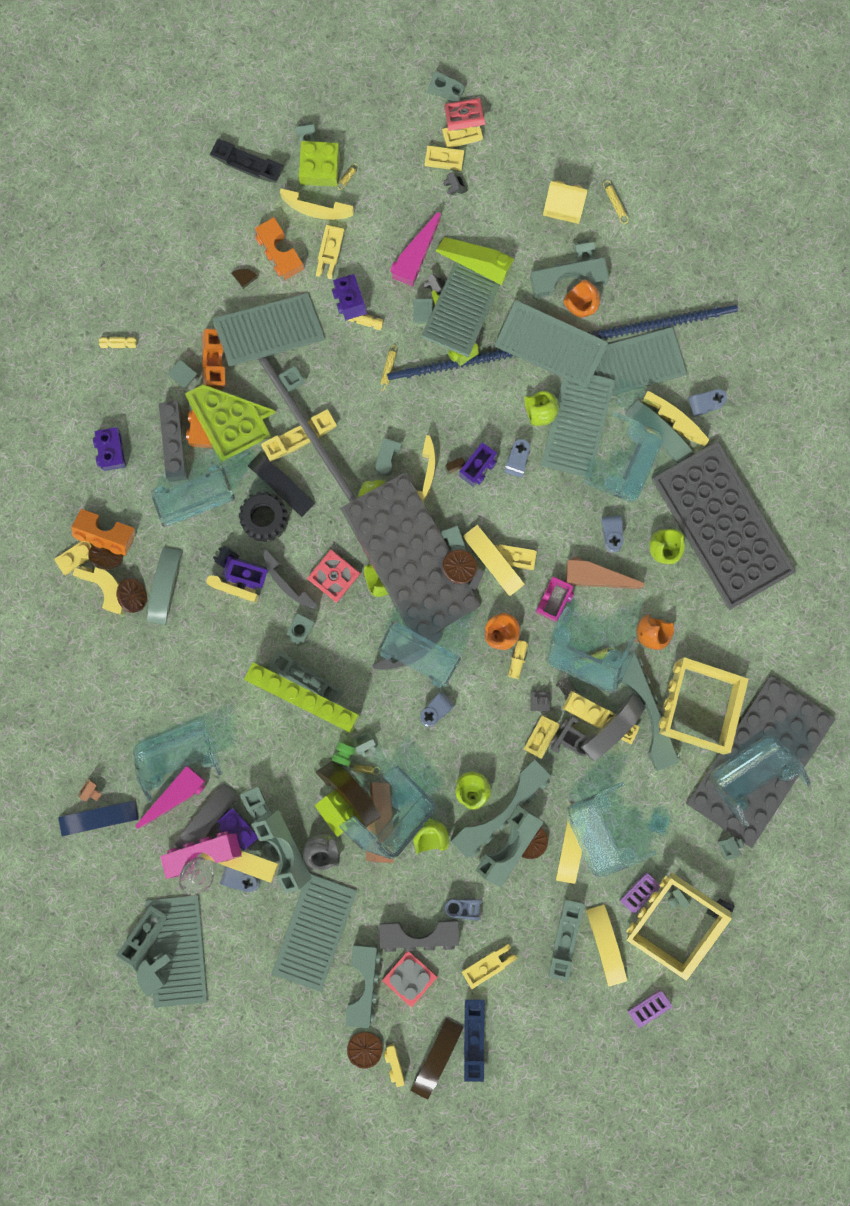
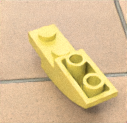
M572 691L562 708L599 729H602L615 715V713ZM634 724L620 740L632 744L640 727Z

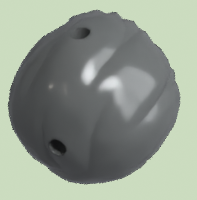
M315 835L306 842L303 857L305 863L310 868L326 870L333 866H339L340 852L332 835Z

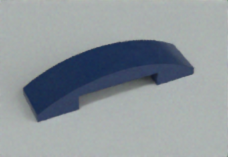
M135 801L58 817L61 836H67L138 820Z
M465 999L464 1082H484L485 1000Z

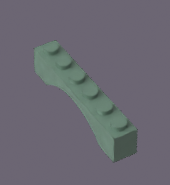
M636 654L613 662L612 666L618 681L635 692L648 711L652 730L648 754L655 771L680 763L678 760L680 758L677 747L673 748L671 743L673 738L659 734V721L664 714L662 711H658L656 706L658 700L655 693H651L649 689L651 683L648 676L642 672L641 668L644 666L640 657H636Z
M534 759L520 772L516 793L504 811L484 824L464 827L451 842L466 858L476 856L480 852L478 847L483 842L488 844L495 837L493 833L497 829L501 831L508 824L507 819L518 805L521 806L525 801L530 803L537 796L535 792L539 788L543 790L550 783L548 779L551 775Z

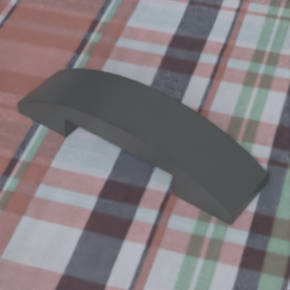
M265 550L263 554L266 566L281 590L298 604L317 610L318 606L305 592L298 596L278 575L275 570L280 567L279 563Z
M439 631L426 638L424 642L427 647L395 663H392L390 657L372 666L374 670L388 671L411 665L426 656L438 644L443 633Z
M632 693L620 705L621 709L598 733H593L581 746L593 761L611 749L633 727L644 712L646 706L635 693Z
M224 784L198 813L174 845L179 849H183V845L195 842V845L199 844L200 839L206 837L239 796Z

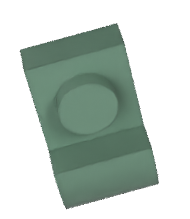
M163 952L153 958L155 963L150 958H147L139 966L137 981L147 997L167 983L158 970L174 959L170 952L165 955Z

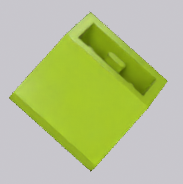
M336 790L314 805L337 837L358 822V819L353 815L354 810Z

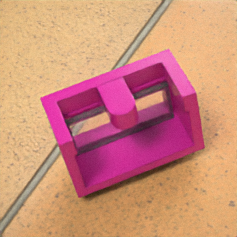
M552 577L535 613L554 622H557L558 619L562 620L566 612L564 606L566 602L570 603L574 596V592H572L574 586Z

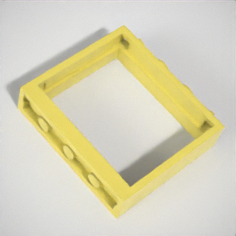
M685 657L676 661L673 666L674 677L668 686L669 696L663 705V709H665L664 716L659 721V734L723 755L731 753L749 679ZM685 669L733 684L718 744L670 729Z
M671 872L668 877L665 876L660 882L659 886L661 888L658 892L654 891L651 894L648 906L646 908L642 907L639 911L636 923L632 922L627 928V941L687 981L731 921L732 915L729 910ZM672 884L719 915L684 964L638 934V931Z

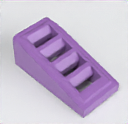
M645 872L620 899V902L635 914L649 900L651 894L659 890V883ZM644 882H649L653 888L649 889ZM640 886L648 892L646 895L638 889ZM634 892L642 898L641 901L633 895ZM629 897L637 904L635 907L627 900Z
M658 989L627 1012L636 1025L641 1028L673 1006L664 993ZM659 997L664 1004L662 1007L657 1003L656 998ZM650 1002H652L654 1006L657 1008L655 1012L649 1005ZM645 1006L651 1015L647 1016L642 1007ZM638 1010H639V1012L641 1013V1015L644 1017V1020H642V1021L639 1019V1017H638L637 1014L635 1013V1012L638 1011Z

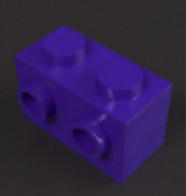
M355 274L333 280L335 288L331 290L334 299L339 300V303H336L339 315L343 314L345 321L366 315L365 304Z
M114 427L94 431L93 445L98 450V455L96 456L97 466L103 471L125 468L126 462L120 430Z
M482 442L459 471V477L472 487H475L476 484L480 485L486 478L485 472L488 469L492 470L498 462L495 460L497 453Z
M228 555L223 575L229 582L237 583L239 581L245 583V586L255 589L256 587H263L268 570L265 566Z
M232 808L218 821L220 824L219 829L222 832L228 831L229 834H237L240 849L242 848L243 851L247 850L258 840L253 827L236 808Z

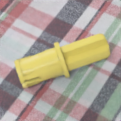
M517 641L507 676L516 679L520 678L523 663L526 662L524 658L528 647L527 642Z

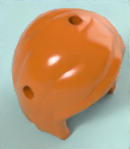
M585 279L565 295L563 302L572 314L583 318L593 315L600 306V293L590 281Z
M507 613L494 615L485 626V641L495 649H510L520 637L519 622Z
M649 614L643 616L636 627V635L640 643L654 650L664 649L671 641L675 631L674 623L652 618Z

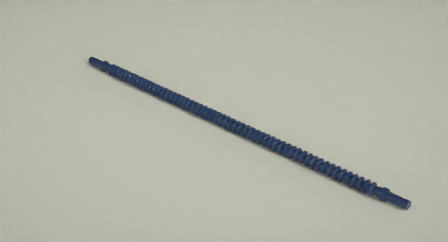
M737 305L721 308L716 306L710 310L706 308L704 311L700 309L699 312L694 310L693 313L689 311L688 314L667 316L666 319L664 317L661 320L656 318L655 321L651 319L650 322L646 320L645 323L643 321L640 324L635 322V325L630 323L629 326L625 324L624 327L619 325V328L614 326V329L609 327L608 330L604 328L603 331L598 329V332L593 330L592 333L589 331L587 333L607 340V337L612 339L613 336L617 338L618 335L623 337V334L628 336L629 333L633 335L634 332L638 334L639 331L644 333L645 330L649 332L650 329L671 327L672 324L676 326L677 323L682 325L683 322L687 324L688 321L692 323L693 320L697 322L698 319L703 321V318L706 320L709 317L718 318L720 315L738 312ZM497 349V352L492 350L491 353L486 351V354L481 352V355L477 354L461 365V368L464 365L469 367V364L474 366L477 363L479 365L480 362L484 364L485 361L490 363V360L495 362V359L500 361L503 358L506 360V357L511 359V356L514 355L503 350L499 351V349ZM449 359L448 361L443 360L442 363L438 361L437 364L433 362L432 365L427 363L426 366L422 364L421 367L419 365L415 368L406 367L405 370L387 373L388 380L404 377L408 379L414 375L420 377L421 374L425 376L426 373L442 372L444 369L447 371L448 368L450 370H453L454 367L458 369L459 364Z

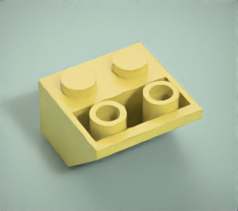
M551 181L543 216L579 224L587 190L579 185L569 186L562 181Z

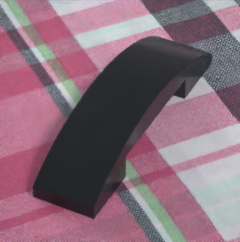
M217 138L210 152L211 157L223 164L268 182L277 183L284 168L283 164L268 158L267 160L261 159L239 150L233 144Z
M259 453L249 463L248 467L301 517L315 505L292 480L262 453Z

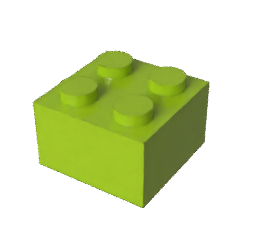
M301 141L300 185L337 187L339 144Z

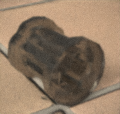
M570 676L555 684L565 696V701L571 691L577 694L580 693L572 684Z

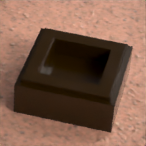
M463 457L445 465L448 475L465 465Z

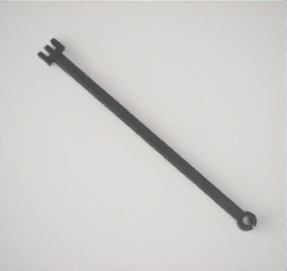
M259 358L258 360L349 502L356 500L357 498L267 358Z

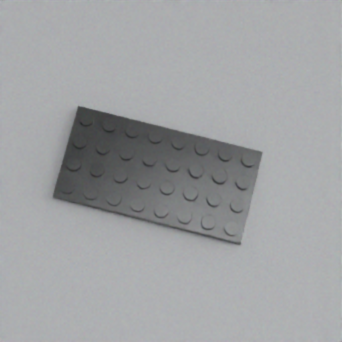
M718 441L652 478L654 485L729 610L796 573Z
M406 472L340 508L416 644L481 606L469 587L468 582L457 584L445 576L442 565L444 558L450 553V550Z
M769 676L737 725L731 753L724 755L719 753L686 804L738 840L742 839L743 843L750 848H753L836 719L774 677Z

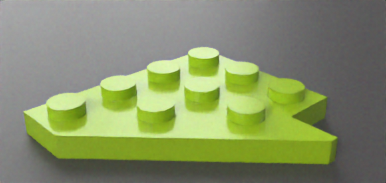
M201 385L185 393L220 462L271 437L263 419L275 414V410L206 385Z

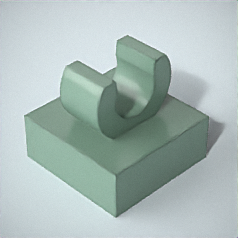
M313 122L295 125L296 133L300 135V141H304V135H309L311 141H314L312 132H315Z
M591 238L572 242L573 249L580 260H582L583 252H588V257L592 258L591 250L595 249V245Z
M295 366L279 375V379L288 393L305 384L304 379Z
M369 731L352 739L358 754L361 753L363 757H366L365 750L369 748L372 749L373 753L376 751L374 747L376 744Z
M733 837L718 842L726 860L742 855L739 850L745 846L742 839L734 840Z
M675 887L672 891L674 896L668 900V903L672 909L679 904L684 909L690 905L691 900L684 891Z

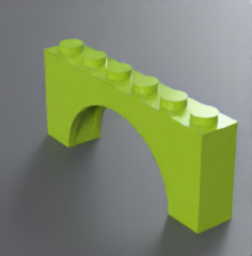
M252 662L244 678L250 684L351 734L360 718L358 714Z

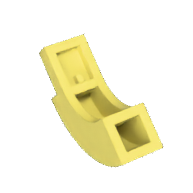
M83 566L81 569H74L73 576L96 583L101 587L104 594L102 606L104 610L124 616L125 610L119 605L116 596L119 582L115 577L95 567L94 573H92V569Z

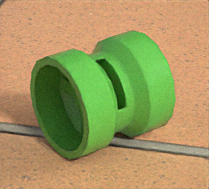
M338 742L336 746L338 752L333 754L331 760L349 767L351 763L350 755L355 753L356 748Z

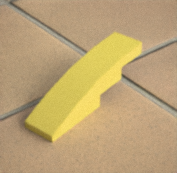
M647 391L642 402L659 409L657 415L663 420L672 423V429L678 435L705 447L709 439L692 420L666 400Z

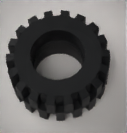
M259 491L256 495L251 494L248 500L245 498L243 506H240L239 522L247 535L256 541L262 540V542H267V540L273 541L277 536L279 538L282 531L285 532L286 524L288 525L289 521L288 512L283 501L277 495L266 491L265 493ZM261 507H270L275 513L273 522L265 527L255 525L253 522L255 511Z

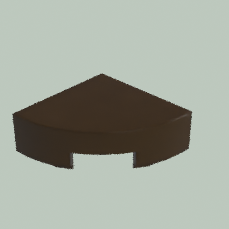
M238 269L231 273L243 289L258 278L254 272L248 269Z

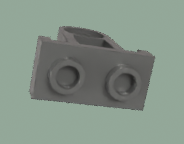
M572 716L570 719L566 718L560 726L563 729L559 736L555 734L550 743L552 751L559 753L560 749L557 747L561 744L576 755H587L586 752H581L578 749V743L580 741L585 742L588 737L571 727L572 723H578V719Z

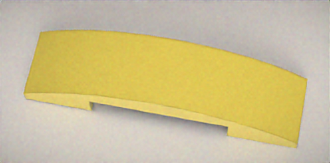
M280 189L281 198L290 207L305 215L319 219L335 220L348 218L354 214L353 206L335 202L332 209L300 201L298 192Z
M328 409L313 416L308 421L318 438L337 426ZM300 425L279 437L277 435L263 442L261 446L268 459L272 461L298 450L311 441Z
M426 435L422 457L429 458L423 491H417L422 502L425 501L430 491L435 471V452L429 435Z
M478 525L462 536L509 596L525 585Z
M569 803L567 823L556 875L557 881L573 884L576 882L589 809L587 806Z
M241 851L242 857L219 863L272 883L279 865ZM202 853L201 857L214 861L211 856Z
M605 904L587 909L586 913L593 931L608 987L626 982L627 978Z

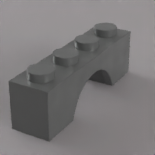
M178 401L159 403L166 478L169 482L188 480L187 462L182 440L183 422L181 405Z
M458 920L438 921L435 929L424 937L410 936L402 929L399 922L379 924L380 949L384 948V952H394L396 948H404V951H415L416 947H423L424 950H435V946H443L444 950L455 949V946H459Z

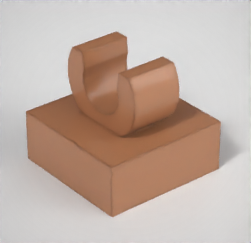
M88 778L79 791L78 796L85 802L89 797L98 801L101 792L95 789L96 783Z

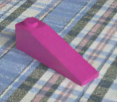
M437 212L401 253L397 262H393L390 270L393 279L414 286L441 220V213Z
M186 766L135 827L138 829L142 828L192 798L195 794L199 796L206 788L204 786L206 780L190 766Z

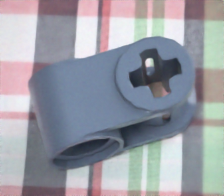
M716 389L689 397L688 400L693 416H700V413L703 415L721 408L727 400L726 393L721 389ZM715 396L721 398L719 403L717 400H713Z
M519 439L514 442L504 473L523 478L530 450L529 443L526 440ZM520 445H523V446H524L523 449L526 450V451H522V453H518V449H517V448H519Z
M602 516L605 547L610 552H618L623 545L622 516ZM612 539H615V541L618 542L616 546H614L613 543H610Z
M441 691L421 712V723L426 727L435 725L453 709L455 704ZM426 713L428 715H430L431 713L433 714L432 722L430 720H428L427 722L425 721Z
M226 866L220 884L244 892H252L258 889L260 880ZM251 879L253 886L248 887V884L245 882Z
M449 899L444 905V910L452 918L481 920L479 912L482 900ZM451 903L458 904L459 908L456 913L448 911V906Z

